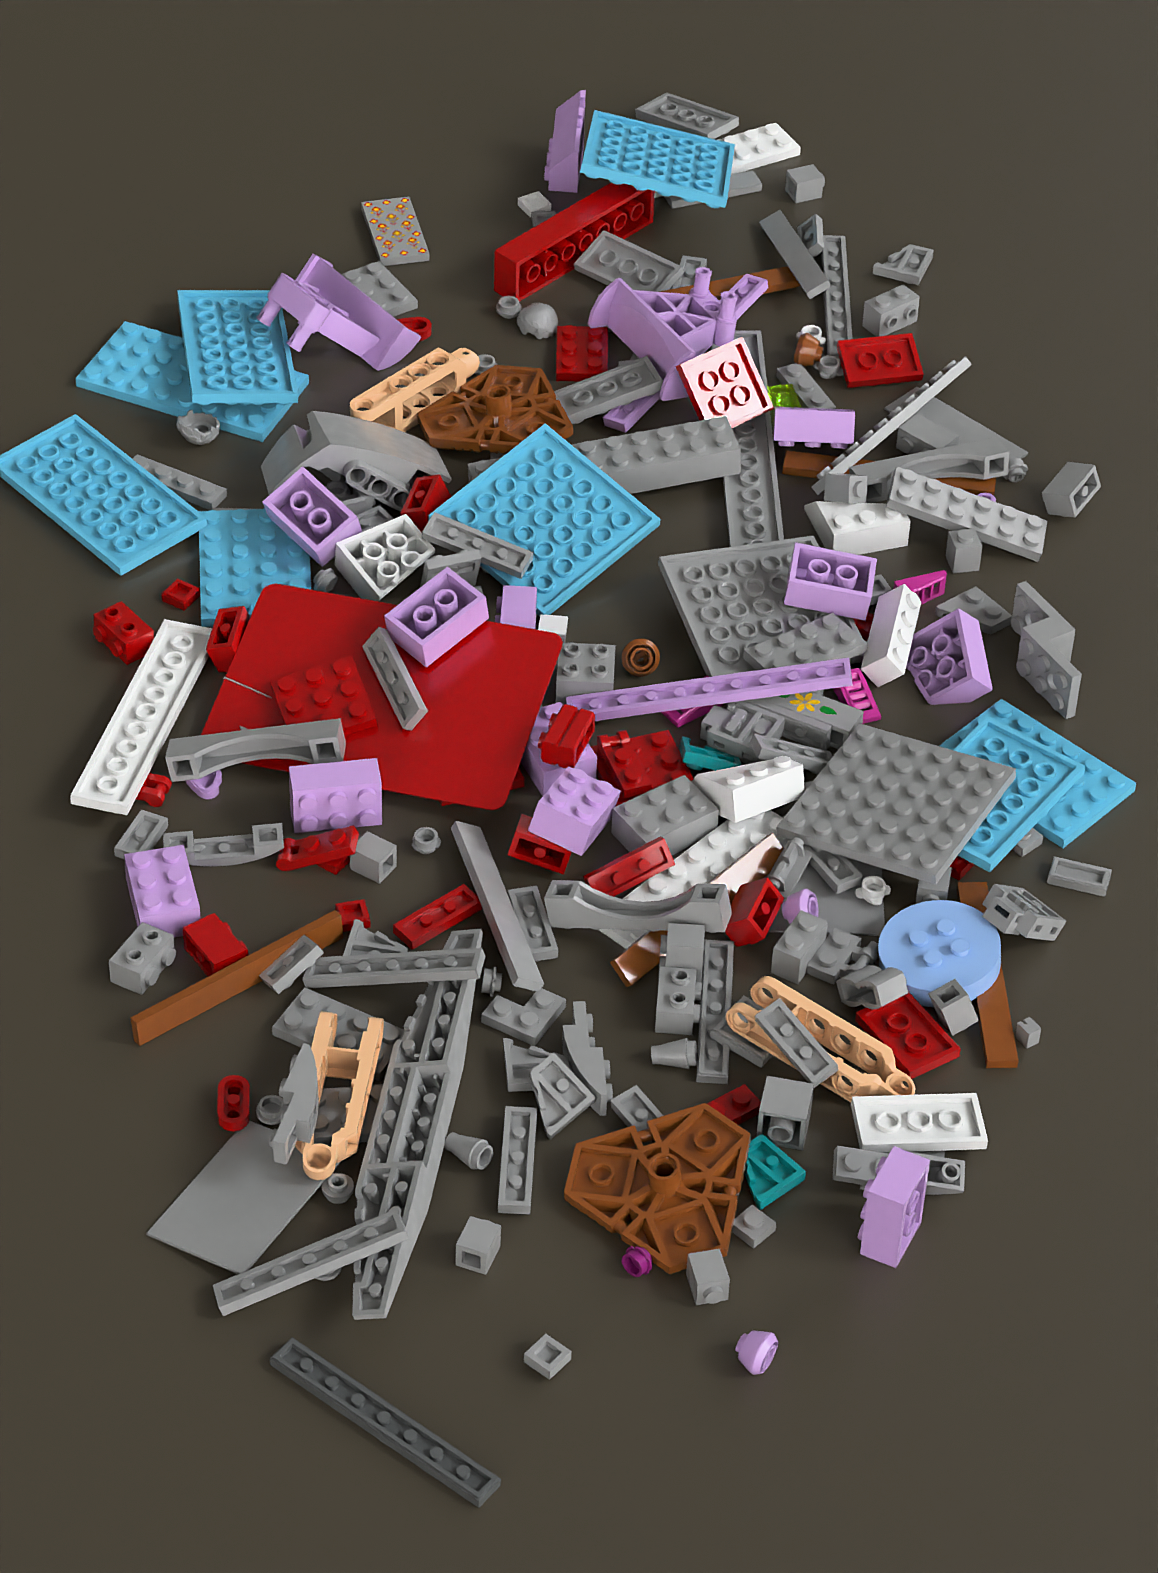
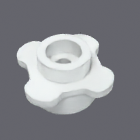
M815 325L804 326L801 332L796 334V338L799 339L801 334L809 333L820 341V345L826 343V338L822 337V330Z
M868 876L863 879L862 887L856 889L855 895L860 899L864 898L872 905H880L884 896L890 894L891 888L886 885L882 878Z

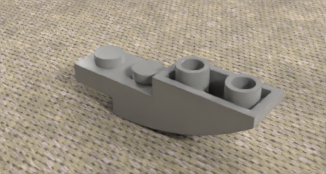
M585 1001L573 1002L572 1025H563V1055L568 1056L570 1070L596 1097L595 1102L590 1107L600 1116H605L607 1103L613 1099L612 1083L606 1084V1079H610V1061L604 1060L603 1047H595V1037H589L588 1032H593L592 1014L586 1013Z
M303 1043L299 1054H294L291 1059L288 1078H283L279 1087V1097H283L281 1123L278 1129H273L269 1141V1146L273 1148L274 1162L286 1165L297 1141L310 1143L318 1117L317 1068L311 1047Z
M837 1146L834 1149L833 1180L860 1184V1189L864 1190L868 1180L876 1178V1169L882 1156L888 1157L889 1154ZM913 1153L930 1160L925 1195L958 1194L964 1192L965 1161Z

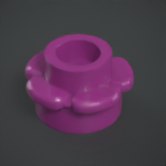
M630 1246L622 1257V1264L631 1276L640 1277L642 1274L647 1275L652 1269V1257L645 1248Z

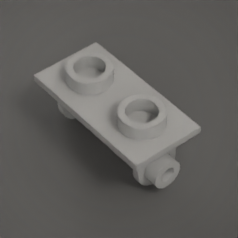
M797 837L787 842L768 875V878L784 899L791 895L813 856V852L805 850L803 847L804 842Z

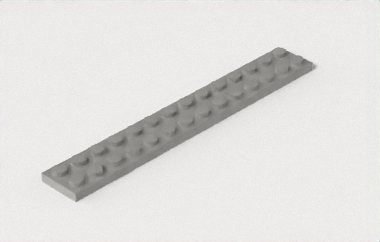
M735 330L734 340L743 337L768 393L761 331ZM713 344L711 346V350L716 349L720 346ZM770 411L732 428L741 448V473L723 477L729 547L784 540Z

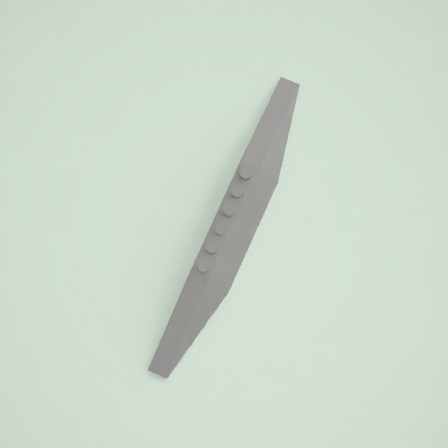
M481 929L452 931L443 950L481 948L483 932ZM476 979L428 982L424 995L420 994L416 1001L417 1008L413 1016H408L403 1026L405 1032L401 1040H396L394 1043L355 1188V1196L357 1198L355 1222L358 1225L398 1209L409 1239L354 1262L355 1283H353L352 1312L354 1320L387 1317L427 1215L463 1072Z

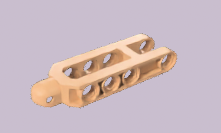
M438 347L350 401V416L406 432L419 424L417 418L419 411L452 391L458 394L461 393L460 386L465 384L466 379L478 370L480 364L479 357L467 348H459L450 354ZM435 362H441V363H444V364H443V365H434L433 363H435ZM421 373L425 374V376H415V374ZM397 385H405V386H407V387L398 388V387H395V386H397ZM433 394H443V396H434ZM416 405H424L425 407L419 408V407H414V406H416ZM359 408H367V409H369V410L359 411V410H357V409H359Z
M764 976L752 986L751 997L757 1005L766 1008L780 998L821 1045L870 1073L862 1074L844 1063L842 1058H836L829 1054L838 1064V1071L820 1083L821 1085L849 1102L852 1101L853 1096L915 1095V1085L912 1079L896 1068L892 1048L773 977ZM762 988L769 990L773 998L768 997ZM738 1002L727 1011V1024L735 1033L795 1068L755 1021V1015L762 1010L758 1011L748 1004ZM737 1013H741L743 1016H745L748 1023L742 1021ZM814 1019L819 1020L824 1025L825 1029H821L820 1027H818L814 1022ZM840 1034L847 1037L851 1045L846 1044L840 1038ZM866 1050L871 1051L876 1056L877 1061L871 1059L867 1055ZM841 1076L848 1078L853 1086L846 1084ZM903 1081L908 1083L909 1088L904 1086Z
M321 1011L319 1014L311 1046L317 1068L319 1104L326 1077L351 1079L352 1082L350 1103H346L345 1126L332 1135L331 1147L322 1143L314 1144V1133L310 1143L296 1142L295 1147L303 1155V1170L310 1179L318 1181L329 1178L335 1170L336 1163L357 1153L383 1039V1018L368 1017L367 1031H363L359 1050L333 1047L337 1031V1014Z

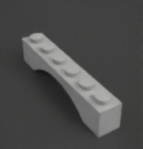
M996 437L851 466L849 467V474L867 476L866 503H874L888 499L892 476L897 466L912 470L931 479L965 477L985 480L1008 475L1009 451Z
M341 718L170 739L165 759L171 782L200 779L225 767L259 759H293L310 764L341 762L344 759L346 740Z
M552 880L544 897L550 926L565 929L591 928L594 930L668 931V923L705 925V932L716 933L725 932L732 915L727 884H696L688 891L672 898L641 902L609 896L593 889L582 881Z

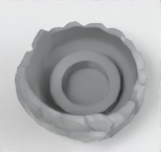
M532 303L520 311L517 317V325L524 335L531 333L537 339L549 338V336L557 333L558 317L554 309L549 305Z
M189 410L186 414L187 416H178L177 429L184 439L196 445L207 444L219 434V420H217V417H213L212 414H205L204 412L193 413V410Z

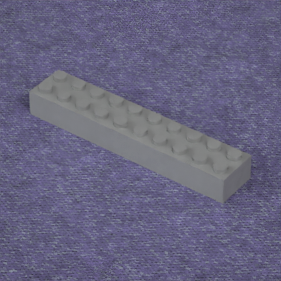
M727 416L571 444L630 494L741 473V448ZM500 458L468 463L469 483Z

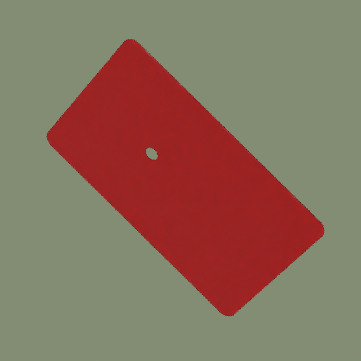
M270 584L263 588L225 677L272 698L224 679L201 735L240 731V726L247 729L285 725L270 680L352 655L376 717L377 726L345 735L346 747L343 761L377 758L382 790L486 810H497L503 807L508 799L562 649L563 641L558 634L553 632L485 621L428 667L422 665L394 642L428 710L411 731L402 728L362 647L378 627L387 629L384 615L397 605L282 584ZM279 758L242 762L243 764L289 772V766L310 764L299 760Z

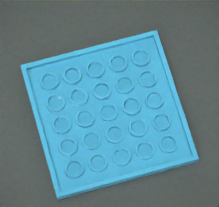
M594 110L580 173H584L585 176L593 179L599 177L608 179L611 183L617 185L623 183L633 185L634 188L642 191L647 189L657 191L662 196H678L687 202H702L711 208H725L728 199L735 144Z
M546 423L428 515V521L433 513L436 512L533 552V560L522 579L483 563H480V566L502 585L537 587L536 614L538 616L540 614L551 615L660 526V518Z

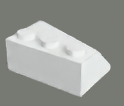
M815 501L804 505V510L826 549L861 555L908 546L911 522L907 514L887 508L884 503Z
M404 514L337 542L335 567L361 599L380 601L423 564L425 560L430 558L435 553V548L429 541L422 539L421 531L407 514Z
M779 756L771 760L697 774L691 781L719 809L720 816L735 823L798 800L805 792L803 764L793 761L787 756Z

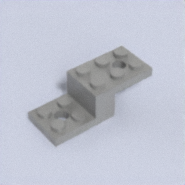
M1027 581L1017 584L1011 619V627L1021 636L1016 670L1020 676L1024 677L1034 687L1037 693L1041 694L1051 704L1054 710L1058 711L1065 719L1075 716L1082 675L1070 663L1075 628Z

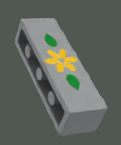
M811 691L760 698L832 725L830 746L836 749L842 746L859 723H863L864 711Z

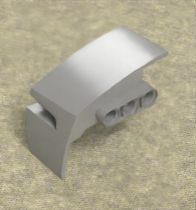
M311 411L307 414L309 430L306 431L296 425H292L279 438L261 465L269 495L302 466L312 467L318 471L328 467L345 476L350 486L369 496L372 495V498L399 511H402L411 490L408 482L417 469L430 475L440 474L442 480L450 483L452 480L437 449L430 446L428 442L379 423L319 411ZM354 469H360L359 471L351 472ZM382 480L378 484H373L375 481Z

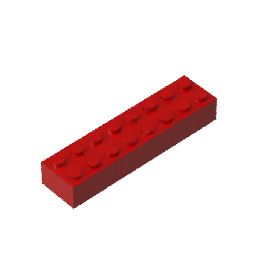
M609 183L497 248L494 256V291L503 297L514 296L520 302L574 270V263L603 230L626 239L653 223L655 191L649 189L645 191L638 190L633 185L624 183L621 185Z

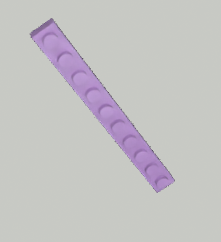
M745 274L729 290V292H733L738 296L734 311L737 319L768 289L767 279ZM713 344L695 353V357L704 354ZM657 391L654 395L636 399L628 405H621L611 409L603 417L604 426L626 433L660 399V391Z
M849 658L569 696L566 697V704L575 706L578 710L582 708L592 711L595 714V721L853 686L850 660Z

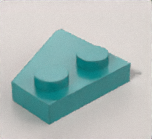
M684 736L681 738L679 749L682 761L691 769L702 770L704 767L716 771L741 766L739 757L719 751L708 745H705L704 748L689 745L690 738Z
M763 1134L750 1142L744 1175L756 1207L761 1210L804 1181L806 1171Z

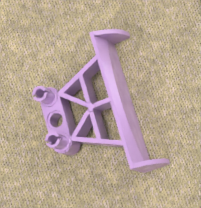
M315 254L311 255L296 280L284 273L280 274L267 294L269 300L256 317L260 322L270 327L281 308H283L295 317L299 324L286 342L290 347L301 352L310 335L319 332L360 356L377 371L391 367L402 360L421 339L418 333L405 327L332 268L333 265Z
M696 268L694 287L691 288L689 294L632 290L621 278H617L603 290L591 309L588 320L590 328L608 326L639 358L648 356L663 380L659 398L662 401L688 397L675 366L695 358V353L711 344L722 346L734 340L737 322L734 311L738 296L733 292L725 291L721 293V302L715 298L710 290H708L712 271L709 268Z

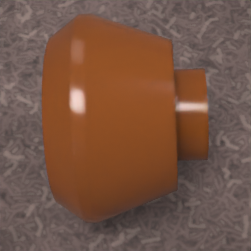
M809 333L801 334L794 354V363L802 364L804 367L814 366L815 361L820 362L824 347L820 346V341Z
M638 638L630 641L624 647L621 659L627 672L634 676L643 677L651 674L658 667L660 654L653 642L648 639Z

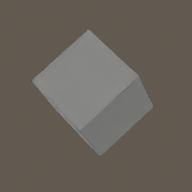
M767 1076L759 1108L756 1137L763 1134L776 1146L803 1150L811 1116L814 1084Z

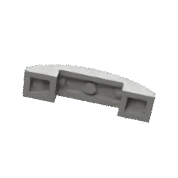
M282 823L252 825L253 834L194 839L193 831L163 833L164 848L184 845L189 865H237L267 857L283 849Z

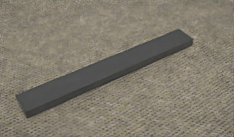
M293 1337L270 1357V1365L476 1507L480 1508L501 1486V1478Z

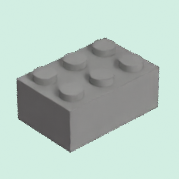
M683 775L612 809L611 833L629 852L661 836L665 838L671 855H675L693 846L718 827L719 809Z

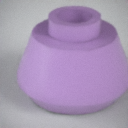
M802 889L789 895L787 900L783 902L782 915L785 920H788L789 924L792 923L800 910L818 917V902L813 892L808 889Z
M752 1330L749 1334L744 1333L740 1337L735 1349L739 1353L738 1360L752 1375L762 1374L774 1358L778 1347V1340L772 1332Z

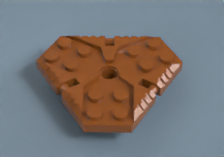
M494 365L460 386V394L452 391L417 413L418 423L429 445L444 450L456 449L457 451L465 450L480 453L482 450H490L492 454H507L545 423L565 440L573 435V425L559 399L556 400V394L542 368Z
M703 1103L647 1121V1129L637 1131L635 1125L576 1143L564 1189V1199L582 1213L587 1214L589 1218L597 1221L599 1225L604 1226L610 1233L620 1234L621 1240L627 1245L634 1248L636 1246L645 1248L650 1253L652 1262L668 1274L687 1269V1257L690 1253L720 1249L722 1257H725L728 1253L735 1212L738 1205L736 1194L740 1193L751 1134L708 1104ZM652 1140V1144L643 1146L642 1143ZM630 1219L633 1220L629 1225L627 1224Z

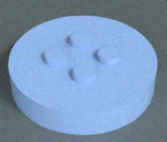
M925 901L901 910L886 923L878 943L879 968L883 970L893 967L902 971L906 978L907 990L921 1006L934 1007L929 993L953 979H956L972 1001L987 991L999 975L1001 967V940L997 928L982 917L984 913L978 909L956 901Z

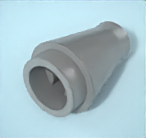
M688 1038L652 1046V1064L689 1069L690 1066H696V1041H688Z
M455 1132L450 1133L445 1140V1149L452 1152L473 1170L486 1168L493 1157V1148L487 1140L459 1135Z

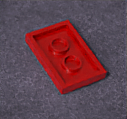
M557 326L556 381L580 382L608 371V327Z
M912 333L839 340L836 347L847 388L921 381L923 379L924 373Z
M909 991L905 996L879 1009L864 1008L856 1012L855 1021L868 1035L892 1048L896 1067L911 1079L960 1057L961 1048Z

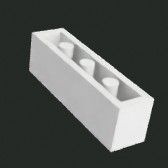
M905 584L878 597L867 641V652L864 653L861 670L877 687L905 673L921 606L918 595L912 592Z

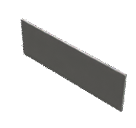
M915 387L886 406L884 410L891 413L898 406L904 409L902 403L912 394L917 398L918 395L915 392L919 388ZM935 397L911 416L913 417L918 413L959 435L958 444L996 437L1009 451V460L1014 458L1022 459L1028 455V452Z

